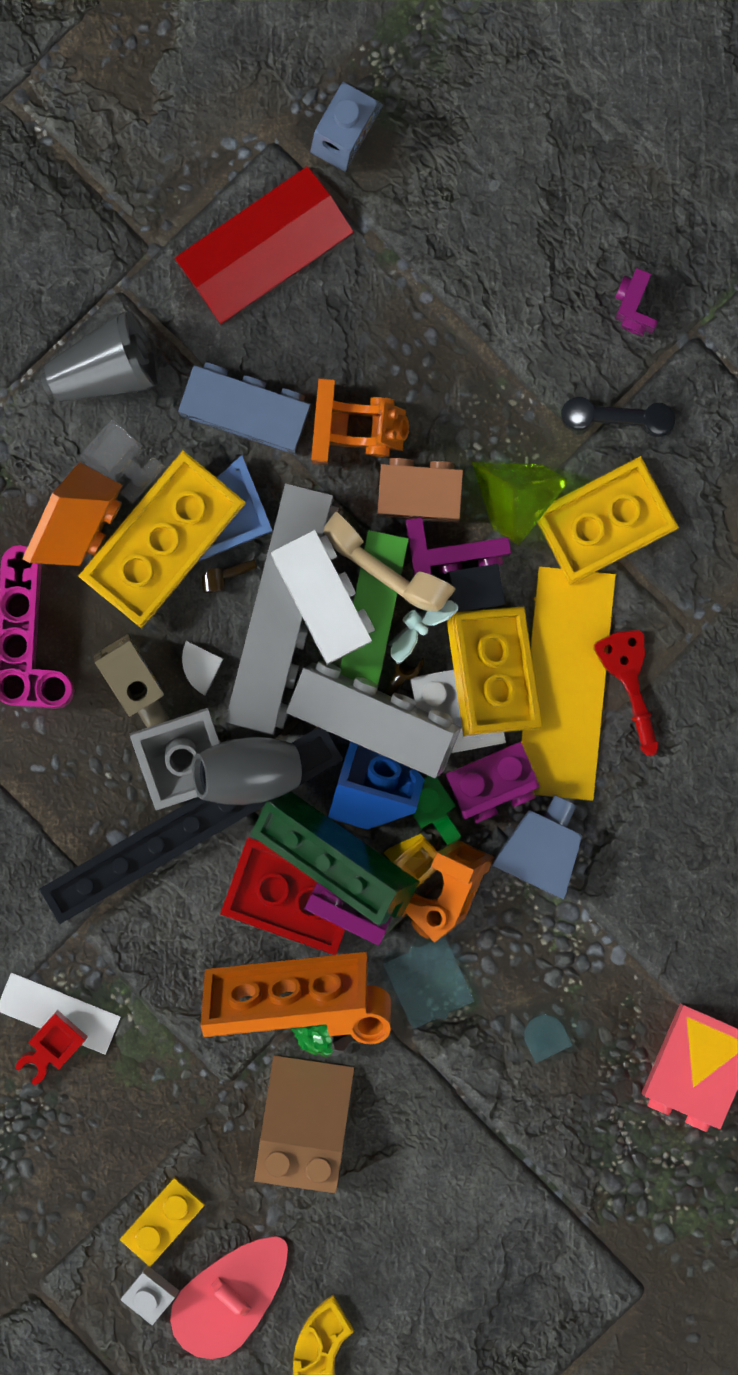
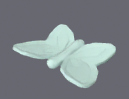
M448 600L442 609L436 612L424 610L419 615L415 610L407 613L403 618V622L407 627L387 644L392 646L391 657L397 663L404 661L412 653L418 641V632L421 635H426L428 628L425 625H437L448 620L458 611V606L452 600Z

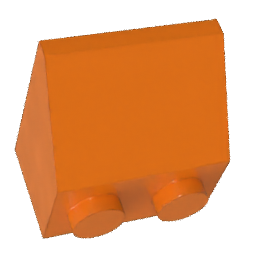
M79 462L52 493L23 556V560L29 563L80 566L89 554L95 556L101 549L107 536L101 532L105 522L111 524L121 507L122 502L116 500L123 485Z

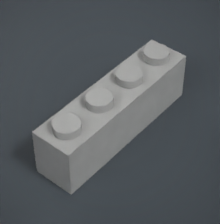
M318 661L317 664L313 662L303 668L286 711L287 714L433 778H437L444 772L462 728L452 723L453 718L450 715L431 709L428 713L414 707L416 702L413 699L398 693H393L391 697L378 691L379 686L376 683L362 677H356L355 680L341 675L339 667L331 663L327 665L325 661Z

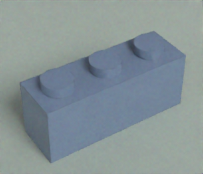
M205 362L203 368L193 366L178 410L180 417L293 455L296 454L311 410L310 404L304 403V395L288 389H282L281 394L266 390L267 383L245 375L242 381L227 377V369Z

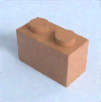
M390 458L389 465L381 464L377 517L422 518V520L458 523L460 518L463 470H455V463L431 461L430 468L414 467V460Z

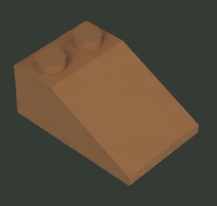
M273 1055L254 1182L336 1194L354 1073L353 1066Z

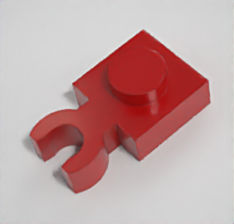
M57 1010L28 1042L36 1051H29L23 1054L16 1063L15 1069L19 1071L27 1063L35 1064L38 1068V1073L31 1083L37 1085L46 1076L49 1062L59 1070L86 1041L88 1036Z

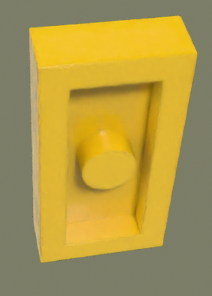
M174 1177L119 1240L151 1267L205 1206V1203L180 1180Z

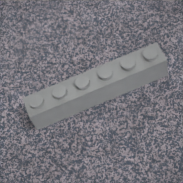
M289 484L284 486L225 719L226 724L274 735L276 727L284 728L287 717L286 711L289 705L283 704L282 701L285 689L294 688L299 665L292 664L295 649H304L308 627L302 624L303 617L271 557V552L313 530L316 531L319 538L323 537L324 526L335 511L338 512L339 507L332 506L333 495Z

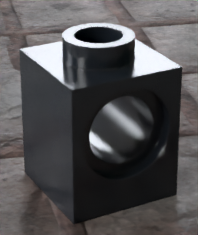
M498 564L449 572L450 581H447V583L456 590L448 600H452L458 606L457 612L492 609L505 605Z

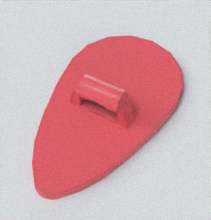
M272 1236L241 1245L201 1271L181 1289L172 1304L170 1322L173 1335L183 1349L196 1357L213 1360L228 1356L242 1346L257 1327L282 1281L288 1253V1246L283 1238Z

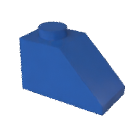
M350 741L328 818L360 828L370 829L414 814L425 779L417 770H410L404 764Z

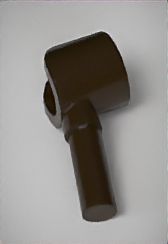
M253 559L230 568L209 569L202 576L203 592L216 593L226 591L224 578H232L257 569L255 560Z
M424 658L421 659L416 667L407 665L405 660L400 663L396 662V673L383 693L392 697L393 693L397 691L406 679H412L417 676L424 664Z

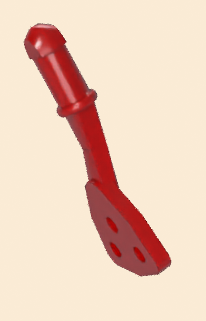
M639 630L615 632L595 642L593 649L605 670L621 681L626 689L632 707V721H635L641 743L640 749L645 755L654 756L659 750V741H656L650 719L651 712H648L640 693L638 679L645 658L644 634ZM630 638L635 639L634 646L628 644ZM606 645H610V653H605L604 647ZM623 656L627 657V663L625 665L621 664L620 659Z

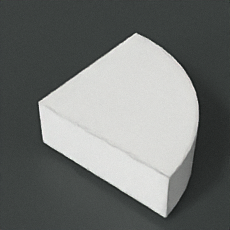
M186 641L182 654L184 673L190 684L206 696L223 659Z

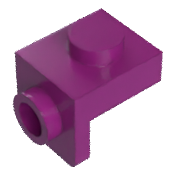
M636 268L632 278L624 275L615 298L622 302L615 319L622 322V329L632 334L643 336L644 332L653 334L658 321L636 312L651 276L650 273Z

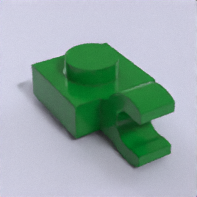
M428 775L424 778L417 809L412 815L421 829L433 823L446 845L449 846L461 838L458 830L446 814L456 808L438 778Z

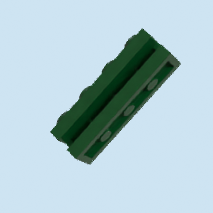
M293 792L266 801L250 834L379 926L387 923L390 916L398 918L404 914L420 882Z

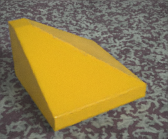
M422 834L396 844L384 852L391 862L420 881L417 887L436 871V869L431 868L437 851Z

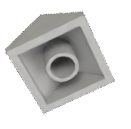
M208 708L129 734L155 810L199 797L193 781L192 767L194 756L211 746L221 743Z

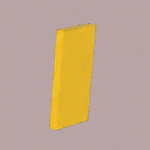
M182 450L78 577L143 629L246 505V502Z

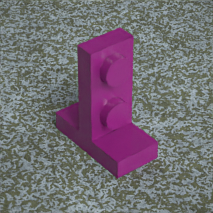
M422 518L409 519L405 523L414 576L418 571L431 575L430 569L438 568L439 575L449 574L450 571L462 570V564L477 561L479 567L493 564L503 565L502 557H509L511 554L509 537L427 550Z

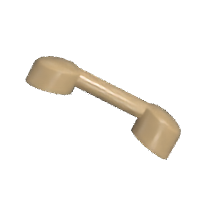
M336 511L324 526V534L338 553L353 561L419 609L433 612L441 610L456 590L444 580L419 571L409 582L360 546L364 541L360 535Z

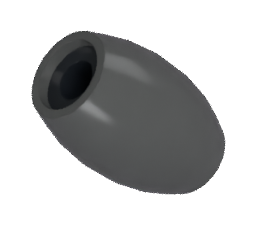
M264 737L232 739L218 743L197 753L194 756L192 767L194 786L199 798L224 805H247L276 799L298 788L302 776L301 760L296 746L290 742Z

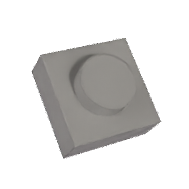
M147 1265L120 1300L153 1325L177 1296L179 1290Z

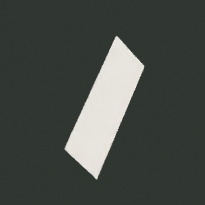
M14 973L10 974L0 999L1 1013L41 1028L59 1010L88 1036L82 1046L106 1055L121 1018L120 1016Z

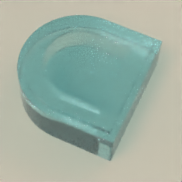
M539 1015L531 1019L526 1025L524 1040L535 1063L572 1046L563 1025L553 1016Z

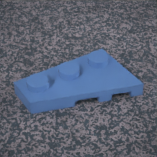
M242 455L221 473L217 479L246 502V505L199 561L273 532Z

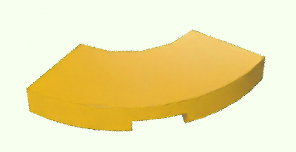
M334 1294L316 1307L304 1323L295 1346L293 1375H336V1354L342 1342L354 1332V1328Z

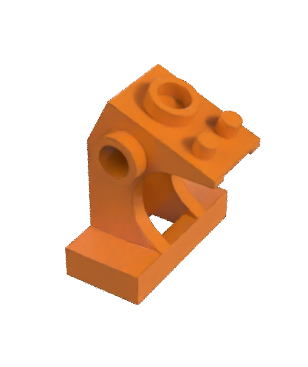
M318 379L312 464L328 466L330 446L366 449L365 455L373 457H390V450L403 451V441L407 439L409 434V420L406 416V410L394 406V399L371 397L370 405L334 401L335 380ZM349 415L373 417L371 438L347 436Z
M460 840L438 851L431 868L442 873L444 886L438 899H428L414 893L402 917L407 913L412 919L411 924L416 932L426 939L430 938L435 943L465 920L483 875L489 872L495 857Z

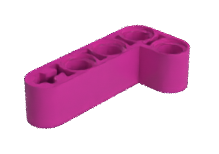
M22 545L13 546L2 556L0 569V701L16 707L63 708L74 697L75 689L72 680L59 671L36 669L42 567L39 563H32L31 568L24 569L22 581L25 584L31 583L30 590L20 586L9 588L10 581L18 584L19 579L18 571L11 567L12 562H18L20 555H24L28 548ZM16 595L26 596L30 605L27 613L20 617L12 616L8 608L10 600ZM13 636H23L27 642L26 652L18 658L10 657L6 651L8 640ZM12 676H19L24 682V692L18 698L10 699L4 693V683ZM54 678L61 679L66 688L64 696L58 701H50L44 693L46 683Z

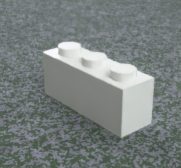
M313 530L271 552V557L327 665L371 643L372 640L369 633L375 631L365 609L363 608L358 612L355 609L350 597L355 595L356 592L347 574L343 572L338 575L331 560L336 558L337 555L326 535L319 538L316 531Z

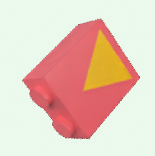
M680 1003L641 1094L650 1099L648 1107L670 1116L672 1109L688 1115L685 1123L708 1132L710 1125L721 1129L738 1090V1028Z

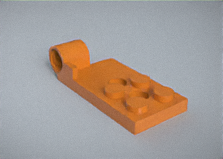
M367 952L205 969L201 1029L203 1037L327 1024L329 1036L351 1034L360 1043L377 1044L384 1041L391 1031V997L383 988L367 986ZM293 992L289 996L280 997L282 993ZM252 996L249 1000L240 1001L242 997Z

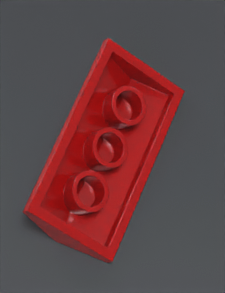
M306 166L177 255L174 259L219 324L222 325L351 236L354 232L331 195L310 168Z

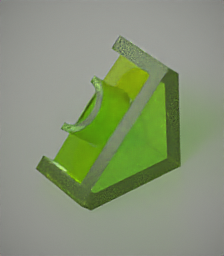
M472 462L492 529L505 538L509 537V540L518 546L569 482L565 477L542 464Z

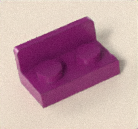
M521 742L446 774L464 819L473 816L475 823L497 815L498 812L495 806L511 800L513 807L536 798L533 790L540 787Z
M318 882L304 908L378 946L392 919V916H390L387 923L379 926Z

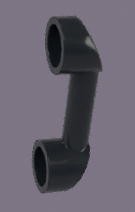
M575 397L568 400L561 410V420L564 426L572 431H582L588 428L591 422L640 425L643 426L645 432L650 436L663 437L673 429L675 424V415L672 409L663 403H654L644 410L593 406L588 399Z

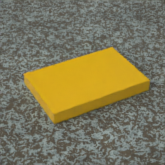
M641 456L532 513L570 585L679 528Z
M525 607L456 612L447 620L463 736L541 728L542 722Z

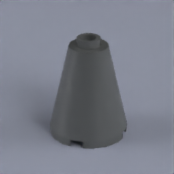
M131 311L119 313L47 362L44 367L45 373L41 374V382L49 397L55 396L59 402L150 390L152 387L159 384V371L154 353L148 354L144 342L149 339L138 318Z

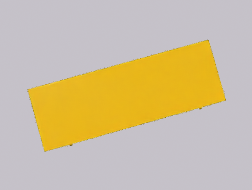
M538 568L536 597H534L535 608L531 654L542 727L522 730L521 739L523 748L540 785L539 788L533 790L535 795L550 797L555 795L560 798L589 801L594 799L606 670L593 647L595 642L610 635L616 574L595 572L570 585L562 569ZM609 645L604 647L605 653H608Z

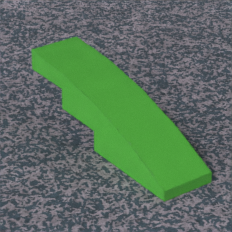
M368 530L364 550L401 575L409 538ZM360 568L353 605L357 612L363 608L365 609L375 631L369 633L372 640L371 643L342 657L340 674L352 680H355L356 677H362L379 685L397 593L363 568Z

